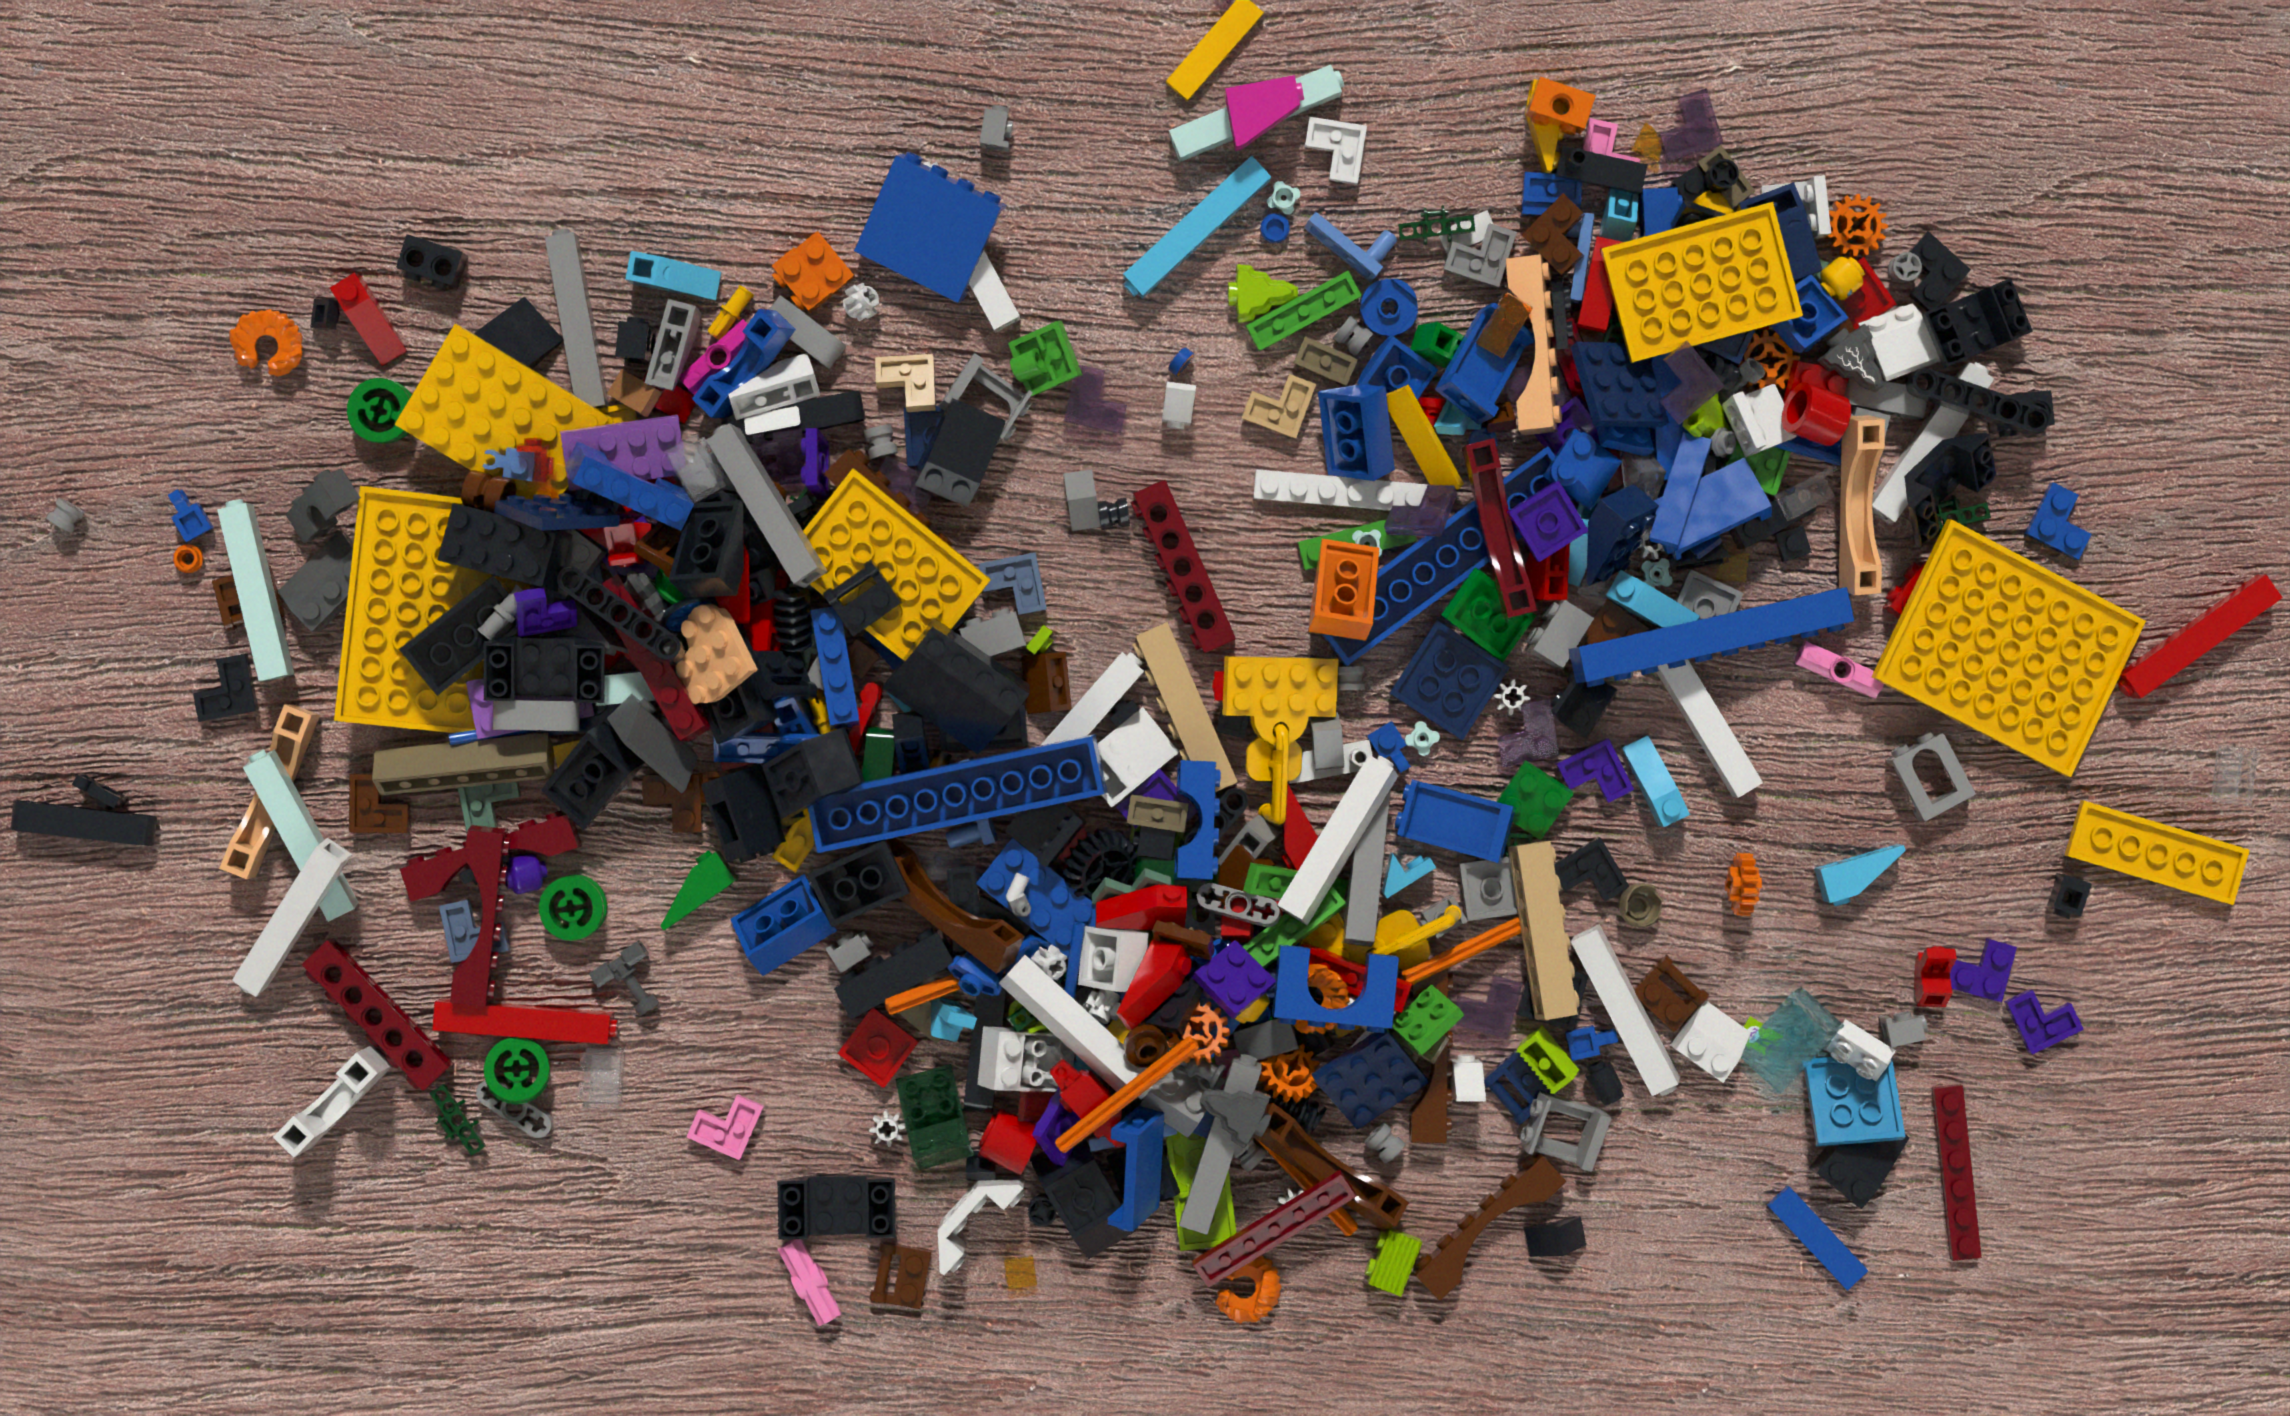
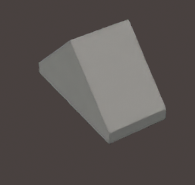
M1092 469L1064 473L1072 531L1101 527Z
M1336 712V717H1309L1315 771L1344 768L1343 735L1338 712Z

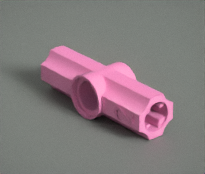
M1807 641L1803 642L1796 655L1794 664L1819 674L1831 682L1842 684L1871 698L1876 699L1884 686L1883 683L1871 677L1874 670L1855 663L1848 657L1839 656ZM1838 662L1843 663L1846 668V672L1841 678L1837 677L1834 672V667Z
M792 1239L779 1247L777 1250L792 1275L791 1282L802 1300L805 1299L818 1325L826 1324L841 1315L842 1312L828 1288L829 1283L822 1268L818 1263L814 1262L803 1240Z

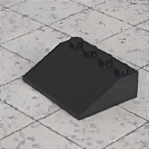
M936 618L931 620L882 686L884 690L977 754L984 749L1013 717L1030 694V684Z

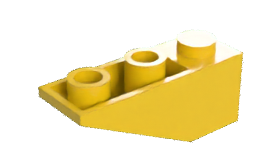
M1534 79L1529 87L1525 116L1536 82L1538 81L1537 79ZM1562 102L1553 103L1555 113L1563 115V112H1567L1566 106ZM1526 116L1542 173H1551L1552 169H1557L1560 152L1556 151L1558 140H1563L1564 133L1559 131L1558 126L1549 123L1548 126H1541L1533 123L1531 117Z

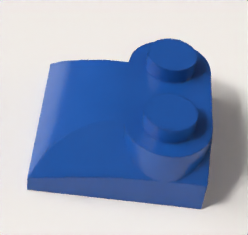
M1811 274L1795 285L1803 316L1771 325L1793 351L1798 353L1810 351L1818 341L1849 318Z
M1389 336L1373 354L1361 372L1357 384L1386 387V394L1409 384L1418 400L1438 369L1394 336Z
M1574 428L1541 479L1549 484L1559 481L1570 498L1591 510L1622 461L1597 444L1589 434Z

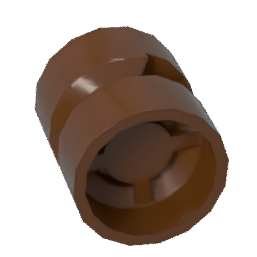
M472 470L463 483L461 492L462 504L467 507L479 510L485 509L487 512L495 513V501L507 500V496H516V483L512 479L500 476L492 477L489 473Z

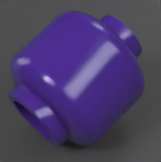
M532 853L511 857L506 863L508 872L505 886L515 894L539 890L543 885V879L548 877L545 862H539L536 855Z

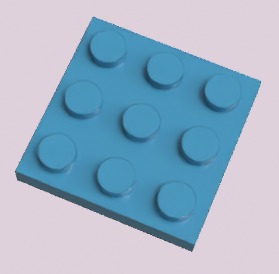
M1833 1057L1804 1059L1803 1067L1816 1146L1903 1140L1906 1137L1892 1058L1877 1081L1860 1076L1856 1072V1068L1848 1063H1840Z

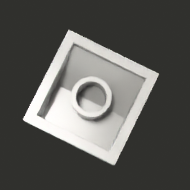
M1913 303L1858 323L1859 327L1865 323L1873 335L1870 343L1876 351L1874 363L1880 369L1885 381L1940 361L1922 314Z
M1085 926L1078 985L1115 992H1127L1147 951L1148 933Z
M1705 1001L1692 1013L1670 1046L1724 1083L1741 1059L1751 1032L1708 1001Z

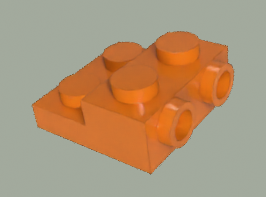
M818 230L797 248L793 247L771 265L776 271L772 274L773 278L782 288L787 285L794 294L790 298L801 311L806 308L810 313L855 278V275Z

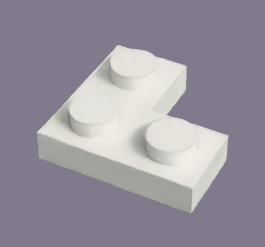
M1309 117L1305 147L1333 152L1328 181L1358 184L1367 126Z

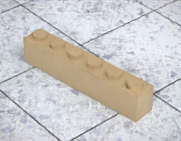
M1168 622L1135 636L1137 642L1132 645L1138 658H1145L1149 669L1144 670L1149 684L1150 686L1157 685L1161 694L1156 697L1162 713L1168 711L1172 722L1168 723L1174 740L1180 738L1184 748L1179 750L1182 759L1216 762V769H1220L1221 779L1220 786L1215 787V792L1237 783L1238 781Z
M1550 841L1509 846V859L1535 1020H1550L1578 1015L1579 996L1576 990H1574L1572 981L1575 971L1568 956L1570 940L1568 934L1564 931L1565 909L1560 904L1558 892L1561 890V883L1558 875L1555 874V849L1551 846Z

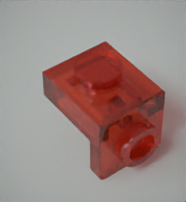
M524 438V443L517 445V451L535 452L534 482H547L549 475H554L555 458L550 457V444H542L541 438Z

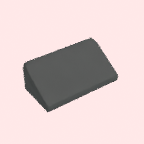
M1278 1019L1233 1032L1239 1055H1250L1255 1057L1257 1061L1299 1049L1293 1024L1278 1023Z

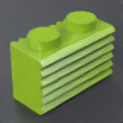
M1543 1025L1524 1038L1517 1048V1053H1521L1520 1057H1524V1062H1528V1066L1532 1067V1071H1536L1535 1075L1539 1076V1080H1543V1084L1547 1085V1089H1551L1550 1093L1555 1094L1571 1082L1579 1072L1577 1066Z
M1387 1228L1386 1232L1381 1231L1375 1244V1248H1378L1375 1259H1369L1364 1272L1368 1276V1284L1401 1297L1421 1248V1239L1394 1228Z

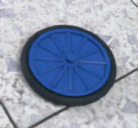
M686 598L673 604L664 612L661 618L662 627L671 633H682L681 625L688 619L689 614L694 608L702 604H713L719 608L716 598Z

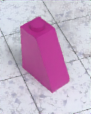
M1295 75L1225 88L1224 96L1235 151L1242 150L1299 109L1300 101L1304 100L1302 84L1296 83Z

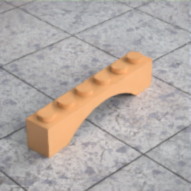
M1541 254L1507 258L1508 288L1527 310L1535 337V360L1532 373L1525 390L1516 401L1518 430L1522 435L1558 432L1557 423H1562L1560 405L1556 406L1555 395L1560 393L1558 377L1553 375V366H1557L1556 348H1551V337H1555V325L1553 319L1549 320L1548 310L1553 308L1552 292L1547 291L1546 280H1551L1549 262L1545 263Z
M1870 415L1851 416L1841 443L1839 588L1847 587L1848 593L1852 595L1881 593L1882 563L1874 535L1872 502L1875 475L1885 445V419Z
M284 704L273 731L269 752L275 749L294 783L320 715L293 704ZM255 792L243 820L230 840L219 868L244 879L256 878L276 828L257 792Z

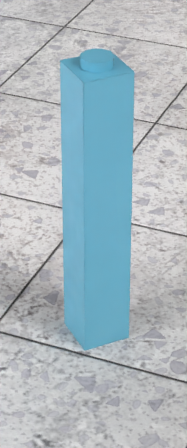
M1251 155L1123 273L1125 280L1123 286L1133 297L1138 294L1142 299L1270 182L1271 176Z

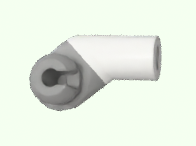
M1016 872L1006 894V899L1014 915L1026 917L1031 912V905L1024 894V890L1030 878Z

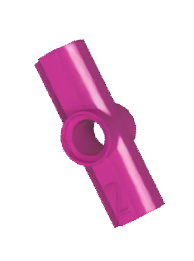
M744 319L717 343L710 345L706 352L680 375L679 379L694 395L709 376L724 369L741 350L745 340V335L742 331L748 324ZM720 350L725 351L727 355L726 361L721 365H714L712 360L714 353Z

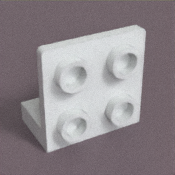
M1825 175L1813 176L1808 181L1794 182L1805 207L1813 238L1821 239L1830 235L1831 226ZM1790 183L1762 186L1760 192L1763 194Z
M1775 384L1744 395L1743 391L1736 393L1722 404L1745 457L1797 437V435L1788 433L1783 429L1781 421L1784 402Z
M1846 1019L1826 1049L1836 1061L1844 1064L1848 1063L1856 1068V1072L1860 1076L1875 1081L1885 1071L1896 1051Z

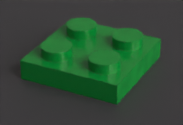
M1525 760L1495 802L1516 807L1513 823L1541 840L1571 799L1574 791Z

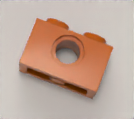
M1540 76L1536 82L1526 116L1531 117L1533 123L1541 126H1548V123L1558 126L1560 132L1568 135L1581 134L1586 127L1596 95ZM1562 102L1566 106V114L1559 115L1555 113L1553 103Z

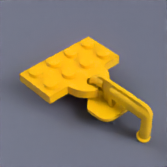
M1225 656L1222 715L1250 716L1251 726L1258 737L1246 749V772L1250 778L1256 781H1273L1272 805L1269 803L1261 805L1258 815L1274 824L1281 825L1285 822L1288 781L1297 778L1301 772L1302 748L1295 740L1306 729L1309 717H1336L1338 659Z
M1450 905L1445 909L1443 916L1420 926L1411 912L1397 910L1380 919L1375 933V942L1371 947L1342 943L1344 922L1339 913H1337L1303 939L1301 944L1303 942L1309 943L1363 965L1366 962V953L1370 949L1369 953L1399 957L1398 968L1407 970L1429 958L1431 947L1427 938L1452 927L1461 918L1462 913L1459 907ZM1337 1024L1333 1028L1338 1038L1355 1031L1338 1029ZM1355 1025V1030L1361 1028V1026Z

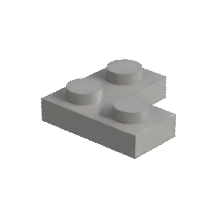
M1489 223L1480 250L1452 242L1442 271L1498 289L1506 267V259L1509 258L1517 232Z

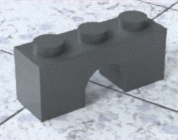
M342 468L334 472H330L327 469L317 474L313 478L315 482L302 490L304 494L291 502L293 506L285 515L304 544L327 534L338 523L335 516L350 510L361 498Z

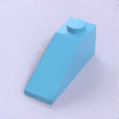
M1622 570L1619 571L1606 594L1607 598L1614 604L1659 628L1696 621L1700 618V615Z
M1646 735L1621 747L1657 825L1665 827L1689 816L1690 813L1649 736Z
M1894 844L1814 868L1823 901L1833 902L1834 906L1851 902L1850 897L1859 895L1906 851L1904 845Z

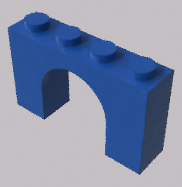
M578 441L565 466L572 483L680 531L694 506V503L683 488L657 477L655 484L640 479L612 464L603 452Z
M1279 944L1272 1016L1279 1018L1278 1023L1295 1025L1297 1019L1308 1020V1026L1325 1027L1326 1022L1337 1023V1028L1344 1030H1355V1025L1367 1026L1366 1031L1384 1033L1385 1028H1392L1399 957L1366 953L1364 983L1361 993L1350 1005L1339 1009H1330L1317 1004L1308 989L1310 948Z

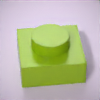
M1043 625L1026 648L1034 655L1038 651L1044 654L1054 641L1050 638L1053 632Z

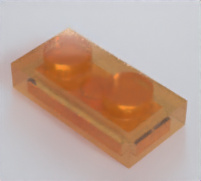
M1506 292L1476 343L1503 358L1533 307Z

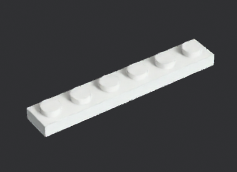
M1256 469L1253 499L1427 514L1429 485L1382 480L1368 481L1347 477Z

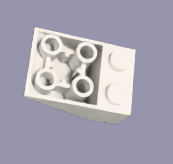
M1143 707L1097 743L1108 791L1102 795L1112 808L1179 753Z
M983 1026L977 1085L991 1090L1056 1092L1059 1086L1050 1074V1069L1062 1059L1071 1066H1074L1075 1053L1051 1031L1038 1030L1029 1034L1028 1029L1016 1032L1011 1027Z

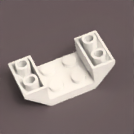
M1022 1176L995 1177V1180H977L942 1218L938 1228L939 1269L941 1274L945 1275L949 1270L954 1273L965 1260L966 1254L964 1251L966 1243L957 1234L966 1225L967 1215L971 1211L976 1214L986 1203L987 1197L991 1198L1003 1210L1008 1205L1013 1208L1024 1196L1025 1179Z

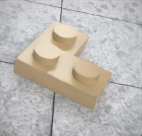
M933 354L875 357L877 388L905 387L907 412L936 410Z
M1289 374L1279 401L1252 391L1241 419L1296 439L1316 384Z

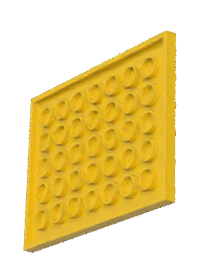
M360 486L359 496L361 498L358 500L334 721L448 733L476 730L466 682L484 678V659L437 696L398 650V648L489 577L493 576L437 560L452 504L463 505L462 500L457 497ZM495 576L508 594L515 588V585H518L523 590L530 589L529 584Z
M1947 519L1871 677L2064 776L2071 777L2146 621L1952 519Z

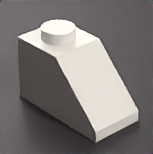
M1167 382L1162 422L1167 423V428L1184 430L1185 425L1190 426L1196 385Z
M1460 1054L1457 1055V1059H1450L1452 1060V1078H1450L1452 1097L1456 1101H1486L1482 1062L1479 1059H1475V1055Z

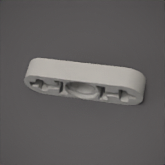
M1214 883L1202 885L1197 892L1198 903L1207 912L1263 927L1276 925L1281 917L1278 904L1270 898L1249 894ZM1211 891H1214L1215 896L1220 899L1225 898L1224 894H1229L1225 900V909H1221L1223 905L1220 901L1212 900L1211 904H1207L1206 899L1203 897L1204 894L1209 895ZM1235 898H1244L1247 901L1246 909L1240 913L1232 911L1230 907L1231 902ZM1252 902H1257L1255 906L1261 910L1271 906L1272 912L1275 913L1274 916L1270 915L1267 920H1264L1262 913L1253 911V917L1249 916L1253 909Z
M497 1079L500 1085L507 1089H511L509 1086H507L506 1084ZM486 1080L478 1085L476 1096L480 1103L530 1136L541 1138L552 1130L554 1121L551 1114L532 1101L522 1104V1113L519 1116H513L507 1110L508 1103L502 1102L500 1108L497 1106V1103L501 1100L495 1096H492L490 1099L485 1097L487 1091L484 1090V1087L488 1088ZM529 1108L533 1110V1113L529 1116L536 1120L540 1117L545 1119L543 1124L546 1126V1129L535 1130V1123L529 1118L525 1123L521 1121L528 1114Z

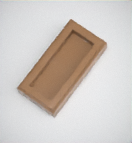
M621 369L607 394L648 417L662 392Z

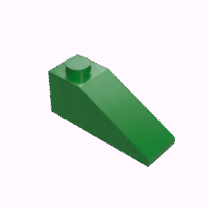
M1438 321L1418 325L1410 349L1431 364L1447 368L1464 335Z
M708 850L695 859L697 865L690 870L661 924L663 931L739 879L720 851L712 854Z

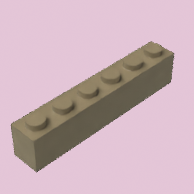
M532 733L522 736L483 739L456 745H450V741L443 744H419L414 747L404 748L390 747L384 750H375L372 781L380 795L548 779L554 774V745L548 733Z

